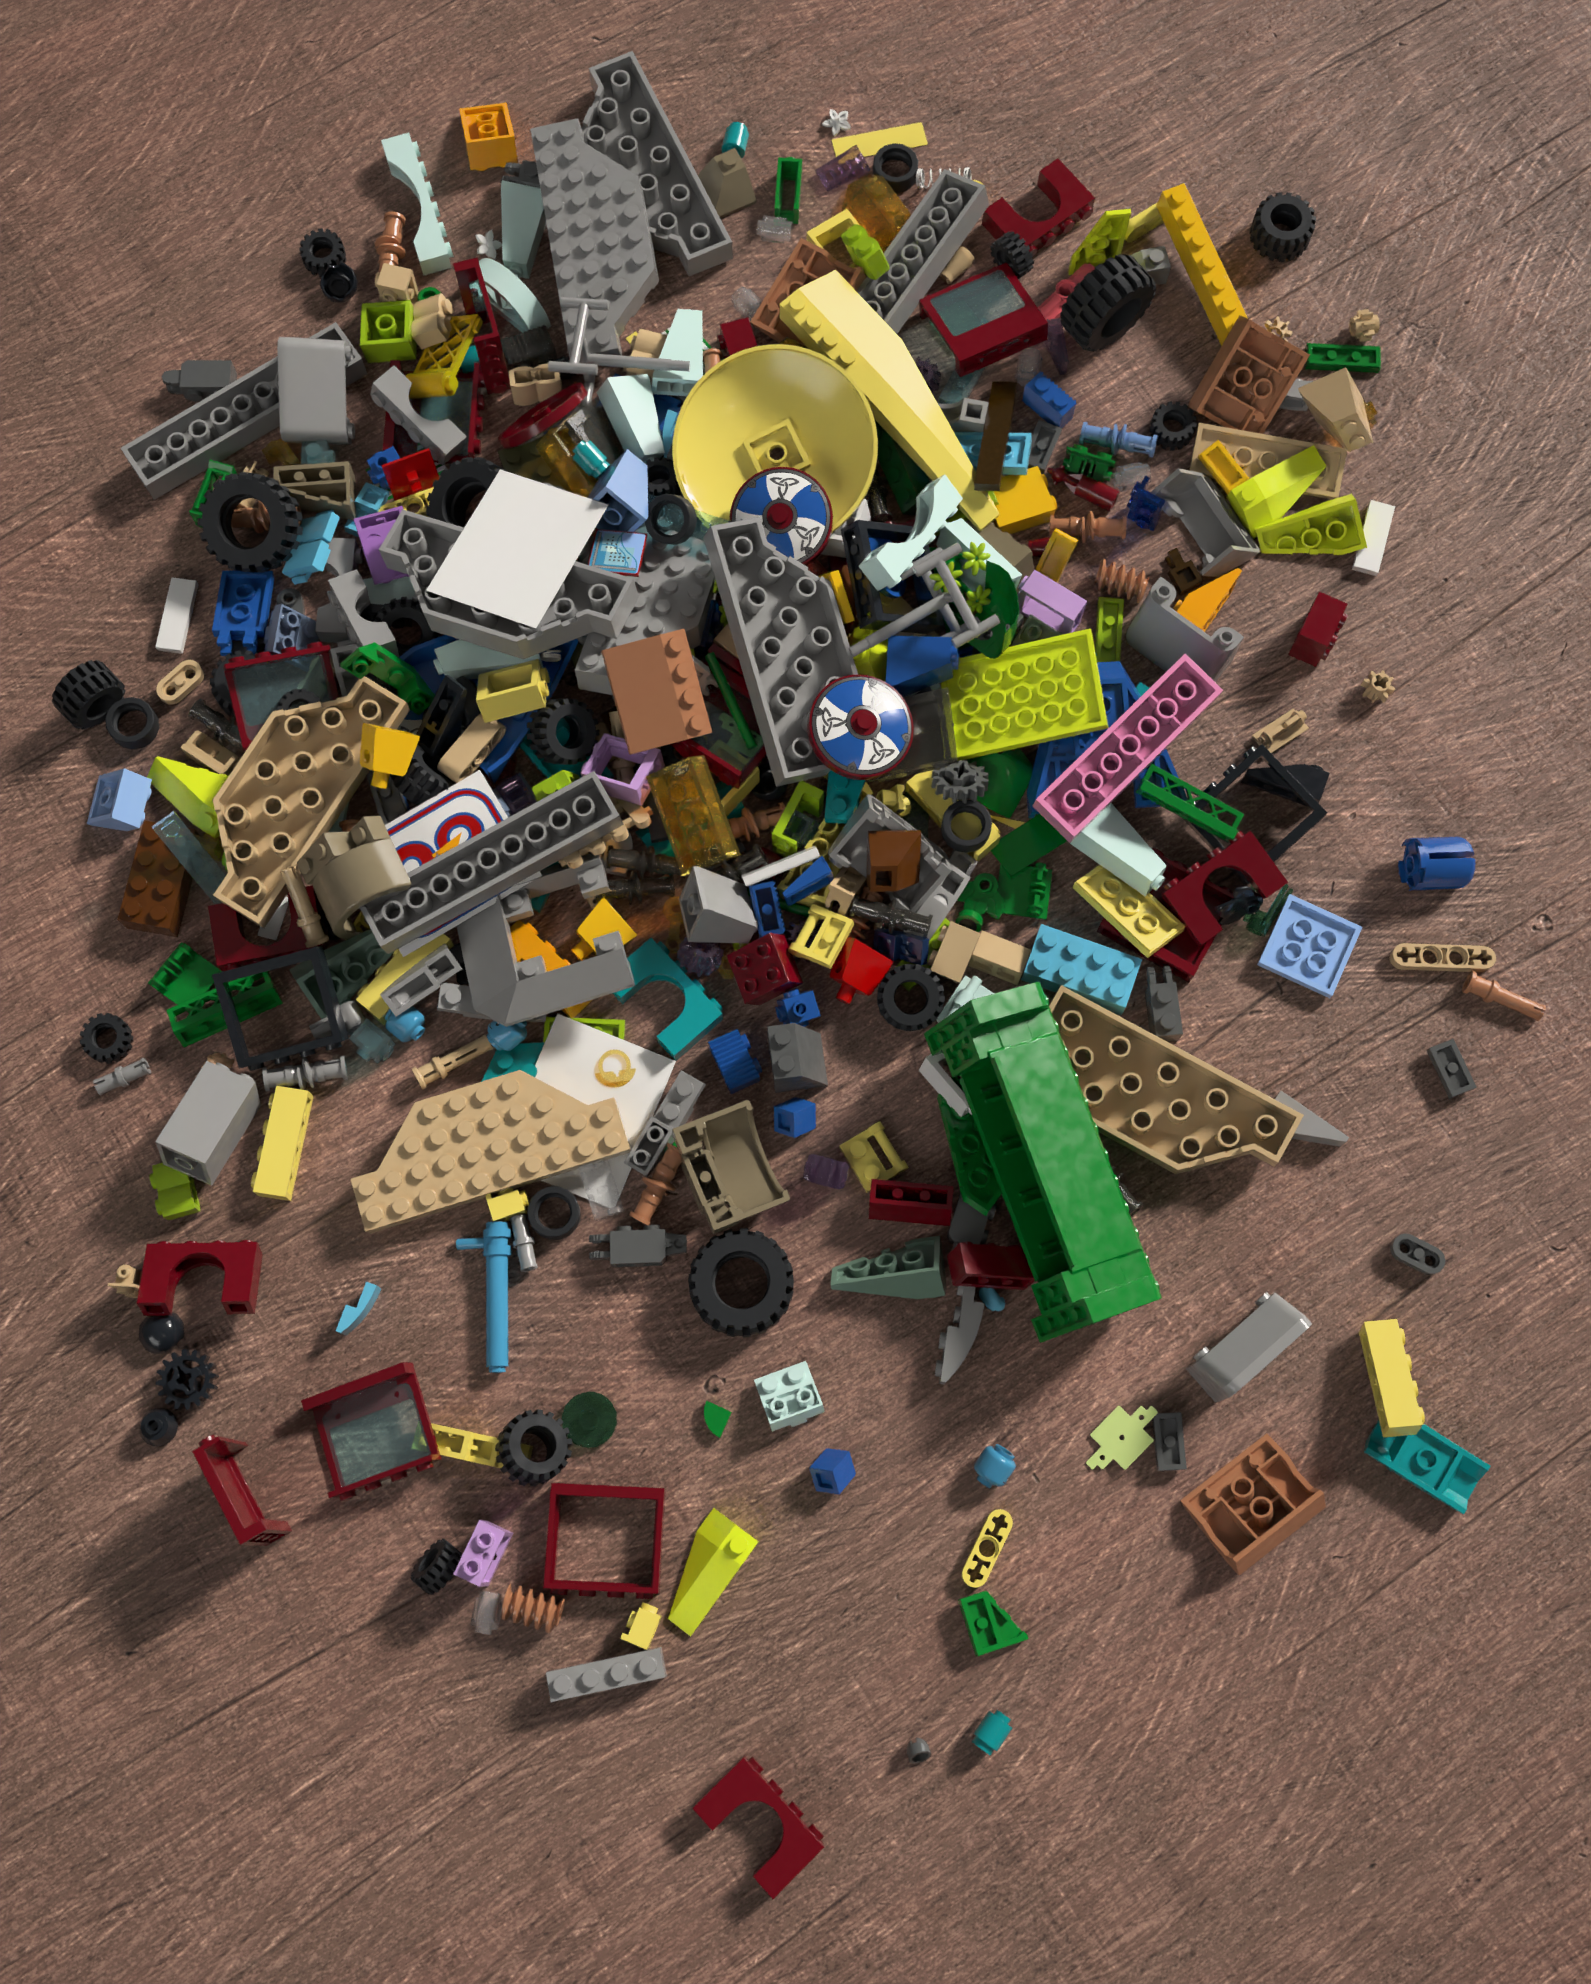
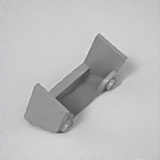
M1178 468L1148 494L1150 499L1160 500L1163 503L1161 507L1168 516L1171 517L1173 515L1182 520L1205 554L1202 557L1203 569L1200 571L1202 576L1219 577L1252 559L1260 552L1258 545L1223 494L1206 474Z
M1268 1292L1264 1293L1254 1302L1258 1307L1251 1315L1210 1350L1206 1346L1193 1357L1196 1362L1186 1368L1215 1403L1228 1399L1238 1392L1312 1325L1303 1313L1277 1293L1271 1295Z

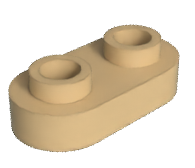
M194 660L181 662L158 683L156 688L158 696L166 704L173 705L179 703L203 681L204 671ZM195 673L193 678H188L189 674ZM171 690H176L175 694L168 695Z

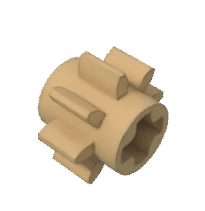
M1369 309L1357 311V316H1354L1349 321L1351 336L1359 339L1360 342L1371 341L1372 336L1379 332V318L1376 314L1373 315V312H1369Z
M1277 316L1274 323L1267 320L1264 324L1267 328L1266 330L1274 335L1276 334L1272 331L1276 329L1277 334H1281L1279 337L1286 340L1284 337H1290L1293 333L1288 331L1287 325L1289 321L1284 323L1280 321L1279 316Z
M1384 670L1377 674L1371 671L1368 679H1364L1361 683V686L1366 688L1363 696L1371 699V703L1380 699L1383 703L1386 702L1388 695H1392L1395 690L1394 687L1390 686L1394 678H1389Z

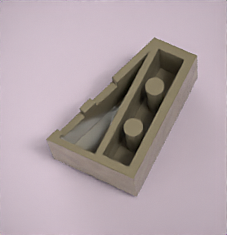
M349 461L273 467L274 479L291 491L290 497L296 498L301 509L316 513L334 510V513L340 518L350 520L356 518L354 502L356 499L355 476Z
M971 521L967 523L1022 574L1016 589L1018 594L1020 591L1018 587L1025 576L1030 577L1034 571L1033 554L1030 548L1025 544L1021 545L1016 542L1008 532H1002L996 528L993 522L981 532Z

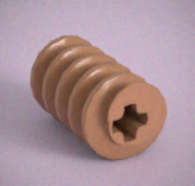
M1102 559L1094 585L1098 583V591L1100 592L1107 586L1108 594L1110 595L1117 589L1118 597L1127 592V600H1131L1134 595H1137V603H1140L1143 599L1149 577L1145 579L1144 570H1141L1138 576H1136L1134 567L1126 573L1124 564L1116 570V562H1112L1109 567H1106V559Z
M510 1583L502 1604V1620H507L512 1614L513 1623L518 1624L523 1617L524 1626L529 1627L534 1620L536 1630H540L545 1623L546 1632L551 1633L555 1626L557 1627L559 1624L565 1599L563 1598L558 1605H555V1596L552 1595L547 1602H544L543 1592L534 1599L533 1589H530L524 1596L522 1595V1586H519L513 1593L511 1592Z

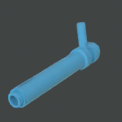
M487 1222L486 1229L483 1230V1238L456 1240L457 1250L483 1248V1256L486 1257V1367H489V1373L506 1372V1367H508V1257L511 1256V1246L508 1245V1239L511 1238V1229H508V1222Z

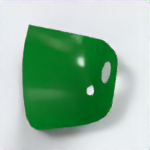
M986 560L985 590L991 589V593L986 597L991 600V603L988 605L982 604V612H977L974 617L977 616L980 622L996 614L1000 624L990 629L993 633L990 639L979 640L974 638L969 641V644L985 656L996 659L1012 642L1018 622L1019 603L1016 588L1009 572L1000 565ZM1007 624L1010 625V628L1008 630H1006L1005 627Z
M1016 748L1015 751H1003V754L993 753L967 759L970 764L976 761L977 767L984 766V772L989 774L988 790L984 791L983 797L977 796V801L997 814L1011 818L1030 782L1033 772L1031 762L1020 748ZM951 756L949 758H945L938 761L939 764L943 765L944 760L953 762V759Z

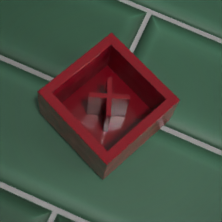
M1319 591L1288 655L1314 667L1318 665L1320 659L1325 661L1338 638L1337 635L1340 629H1342L1348 617L1344 613L1348 604Z
M768 933L727 955L745 1004L760 1006L784 992L803 984L794 958L788 952L789 945L785 935Z

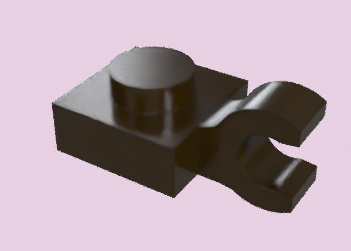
M1177 548L1167 552L1168 556L1165 557V561L1172 568L1169 570L1168 576L1179 595L1202 585L1203 579L1192 560L1184 562Z

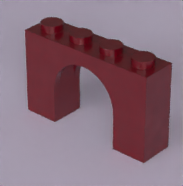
M1059 158L1039 171L1037 186L1055 205L1057 213L1045 221H1029L1022 218L1001 197L987 207L982 217V225L995 240L1005 233L1012 231L1014 234L1020 235V240L1023 238L1026 241L1024 244L1030 247L1028 251L1034 256L1042 247L1051 245L1056 237L1062 233H1068L1080 220L1084 221L1091 216L1095 197Z
M1242 831L1237 832L1234 840L1228 839L1230 844L1227 847L1221 849L1218 846L1206 855L1208 860L1202 865L1198 862L1194 863L1185 870L1187 875L1184 878L1178 880L1175 877L1163 886L1165 891L1160 894L1177 919L1186 926L1185 930L1197 946L1204 944L1223 930L1205 905L1202 895L1203 884L1213 870L1220 867L1238 870L1263 899L1269 897L1288 883L1251 831L1245 834Z
M313 885L306 886L305 889L314 912L320 914L321 906ZM289 892L287 894L291 914L289 930L281 940L267 946L254 945L246 940L242 915L224 903L208 906L216 964L221 971L224 972L310 949L305 945L307 940L302 927L297 925L299 916ZM321 918L319 921L324 931L323 919ZM326 942L317 945V946L323 945V949H324V950L327 949V943H326Z
M215 1240L212 1243H198L196 1241L170 1243L160 1241L154 1244H147L137 1298V1305L143 1316L172 1315L175 1290L179 1280L188 1271L199 1266H215L225 1272L221 1303L227 1314H255L263 1257L258 1242L251 1240H241L239 1242Z
M743 1755L693 1805L692 1809L712 1831L737 1806L745 1802L760 1801L768 1804L778 1813L783 1825L782 1840L777 1849L753 1872L754 1879L774 1899L824 1848V1843L821 1841L824 1835L813 1823L808 1826L801 1819L804 1813L793 1801L788 1804L783 1799L781 1794L784 1791L774 1779H771L769 1782L761 1774L764 1768L753 1756L748 1760Z

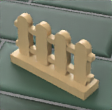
M627 777L620 780V782L630 784ZM609 796L618 814L624 811L629 817L622 821L624 825L560 859L559 864L562 867L568 865L571 869L578 868L583 864L581 856L590 851L593 855H600L606 850L605 842L611 838L616 842L626 840L629 836L628 828L634 825L640 829L648 827L652 822L650 818L653 814L649 806L643 808L640 805Z

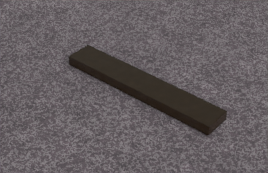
M992 381L974 481V490L1000 491L1017 394V382Z

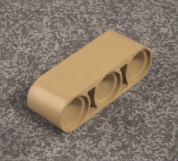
M480 713L444 754L438 763L437 770L455 783L472 775L501 741L506 732V727L497 720L485 723Z

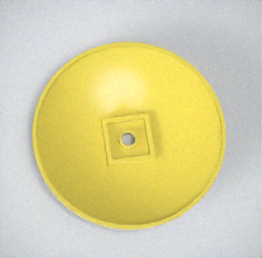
M770 344L752 347L730 355L713 366L698 380L686 397L678 414L674 428L672 456L680 490L684 498L689 500L694 507L696 516L708 528L714 525L730 523V509L734 497L740 487L753 475L773 467H791L811 475L826 491L833 510V533L853 515L868 492L876 469L878 438L874 416L867 398L855 380L842 367L824 355L810 349L793 345ZM774 448H782L784 456L781 459L774 460L770 457V453Z

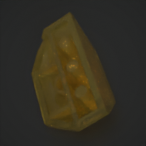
M868 173L848 184L842 211L848 209L858 224L865 228L868 236L877 240L882 251L885 252L911 216L910 212L883 176Z

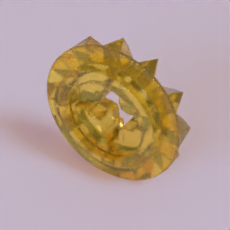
M609 1050L601 1056L598 1064L600 1073H595V1076L606 1086L621 1087L633 1078L636 1068L631 1069L630 1059L624 1052ZM618 1054L627 1063L625 1070H619L618 1077H616L613 1071L604 1072L603 1062L609 1055Z

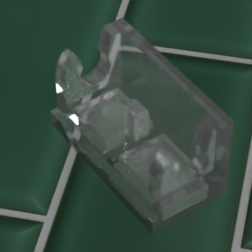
M603 1159L578 1167L596 1221L625 1212L608 1160Z

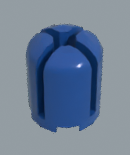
M1462 837L1409 838L1401 845L1406 846L1403 860L1398 861L1399 876L1402 883L1408 884L1409 891L1460 889L1468 885L1473 879L1476 860L1475 858L1466 857H1472L1474 851L1472 845Z

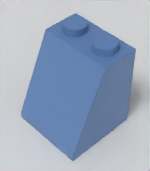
M628 449L599 477L588 496L589 499L608 504L596 526L597 529L634 532L648 518L647 465Z

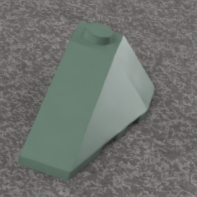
M371 929L324 950L339 1005L352 1001L351 998L359 988L367 984V979L373 972L383 965L394 953L393 951L388 954L380 947ZM303 961L289 971L320 1018L323 1019L327 1017L312 961Z
M933 1236L913 1239L905 1242L906 1247L891 1252L887 1248L881 1250L882 1255L869 1260L862 1257L833 1267L831 1289L911 1299L946 1296V1273L941 1237Z

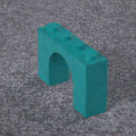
M650 938L627 958L630 963L635 986L615 992L613 995L624 1004L642 987L654 981L673 983L683 992L685 1006L682 1013L656 1036L661 1047L673 1060L677 1061L723 1020L721 1012L723 1008L714 998L710 1000L703 993L705 991L704 987L698 980L694 979L692 981L686 975L688 971L679 960L674 962L668 956L670 951L661 941L656 943Z

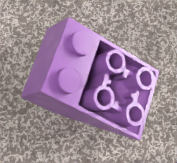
M403 506L353 519L374 585L389 583L402 577H409L408 574L388 569L379 552V548L402 509L404 510Z

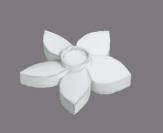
M830 109L829 115L831 119L822 123L824 127H832L834 137L837 136L840 129L843 131L851 130L850 124L847 121L848 111H842L837 114L836 111Z
M488 231L485 237L480 234L475 235L477 241L481 244L477 249V254L486 253L488 258L495 260L496 250L502 246V243L497 240L493 241V231Z

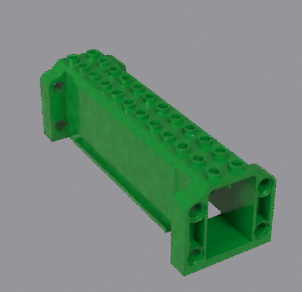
M1040 982L970 1000L925 1032L924 1036L932 1056L943 1053L952 1077L961 1076L959 1081L1034 1280L1038 1281V1283L1031 1285L1042 1315L1031 1319L1039 1342L1042 1343L1162 1299L1159 1284L1155 1280L1149 1266V1258L1142 1248L1138 1230L1130 1217L1128 1204L1123 1199L1118 1178L1111 1168L1108 1153L1099 1137L1098 1127L1092 1119L1088 1108V1101L1082 1093L1078 1075L1073 1070L1068 1049L1063 1044L1058 1024L1053 1018L1048 998L1044 994Z

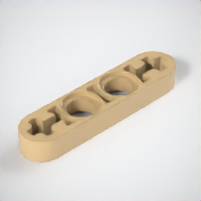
M1403 943L1396 946L1389 957L1391 964L1401 970L1485 972L1496 962V955L1491 948L1471 945ZM1404 951L1405 956H1413L1417 951L1416 958L1410 957L1405 962H1402V958L1397 957V955ZM1425 951H1431L1435 954L1436 962L1434 964L1424 961L1423 953ZM1451 952L1459 953L1463 959L1462 963L1459 965L1453 964L1449 959V954ZM1480 954L1483 955V958L1488 959L1483 965L1481 960H1472L1468 965L1469 958H1477Z

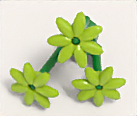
M970 542V552H962V554L960 553L945 562L958 587L966 593L969 599L966 602L972 613L975 609L978 613H981L983 610L982 604L988 605L991 603V600L986 598L991 593V589L983 591V587L979 585L976 591L972 592L959 578L963 574V571L960 570L961 564L959 560H967L963 569L972 567L973 576L977 575L979 568L986 571V564L983 561L989 559L991 555L983 553L985 543H981L977 548L974 542ZM939 573L929 575L930 579L937 581L933 587L934 591L943 587L944 592H948Z

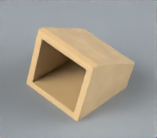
M1343 368L1298 388L1300 395L1316 422L1348 452L1373 443L1363 397L1347 368Z

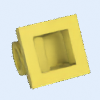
M513 1188L505 1189L498 1192V1197L495 1198L491 1194L485 1195L494 1222L510 1221L512 1216L528 1214L526 1206L529 1205V1200L525 1190L519 1192V1190L513 1191Z
M642 1602L638 1612L632 1611L626 1625L630 1629L629 1634L626 1632L622 1633L620 1639L646 1650L649 1649L662 1617L656 1614L658 1608Z

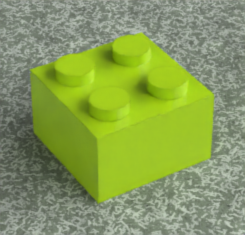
M411 300L362 304L360 347L367 363L390 362V360H416L417 343L411 334V325L414 320Z

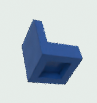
M794 1097L774 1106L775 1132L796 1138L816 1128V1103Z
M827 1448L809 1467L815 1489L819 1492L840 1494L856 1475L850 1452L845 1450Z

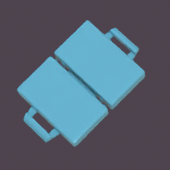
M334 510L320 512L316 516L302 520L299 527L303 528L302 535H297L296 539L300 544L297 550H291L290 553L293 556L286 561L282 571L289 578L293 577L292 582L295 585L307 582L314 572H323L331 552L327 543L331 542L340 518L334 513Z

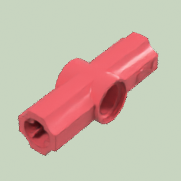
M1084 263L1068 279L1058 282L1055 291L1038 307L1048 322V328L1060 318L1062 306L1067 302L1068 297L1064 295L1072 293L1076 285L1081 283L1084 277L1095 269L1090 263Z

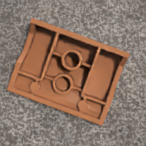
M801 238L750 323L780 344L808 349L780 319V303L798 288L834 270L855 291L863 283L866 275L862 268H851L837 261L825 249Z
M1239 315L1188 403V407L1223 427L1264 434L1310 354L1262 328L1252 320Z
M685 629L656 635L601 651L629 755L712 733Z
M1267 1433L1180 1500L1218 1553L1239 1576L1326 1508L1324 1493L1310 1485L1297 1471L1290 1457Z

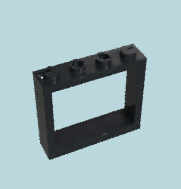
M856 520L841 529L860 629L879 630L904 616L883 613L879 591L876 590L859 568V565L871 552L869 538L905 542L914 526ZM929 544L923 547L925 550L923 554L912 560V563L930 553ZM913 574L912 578L918 607L934 598L922 576L917 577L916 574ZM938 609L900 632L928 634L944 626L943 615Z
M1261 744L1257 749L1252 746L1243 754L1242 757L1245 759L1238 766L1232 764L1223 773L1225 778L1218 784L1215 781L1212 782L1203 792L1216 798L1261 757L1313 811L1267 853L1272 861L1275 862L1327 815V812L1269 750ZM1203 799L1194 802L1195 807L1203 810L1209 804ZM1183 819L1211 850L1218 846L1221 849L1225 848L1211 833ZM1229 868L1245 886L1250 884L1241 872Z
M323 945L212 974L239 1069L248 1067L249 1071L265 1067L264 1062L274 1060L275 1064L291 1060L290 1055L297 1053L300 1054V1057H306L316 1054V1048L323 1046L326 1047V1051L342 1047V1041L349 1039ZM311 960L332 1035L249 1057L228 981Z

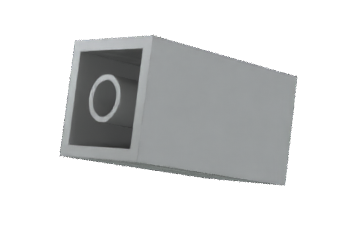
M206 1061L155 1141L163 1164L212 1186L261 1106L254 1079L243 1073L238 1075L221 1063L213 1064Z

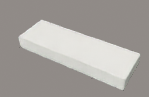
M1370 500L1363 523L1367 548L1356 551L1352 570L1377 576L1395 506Z
M171 577L155 646L158 651L183 654L199 585L197 581Z
M813 846L741 875L745 886L748 887L817 859L820 855L817 847Z

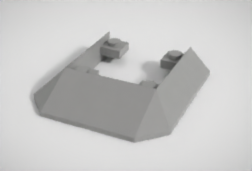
M590 853L581 856L583 864L575 869L569 868L568 865L562 867L560 864L540 870L542 876L530 880L532 882L501 900L497 894L495 904L457 925L475 1012L508 1027L635 986L630 963L627 960L619 931L593 939L597 956L547 972L542 955L517 963L509 923L534 916L530 899L579 884L584 899L609 892L607 872L602 854L593 855Z

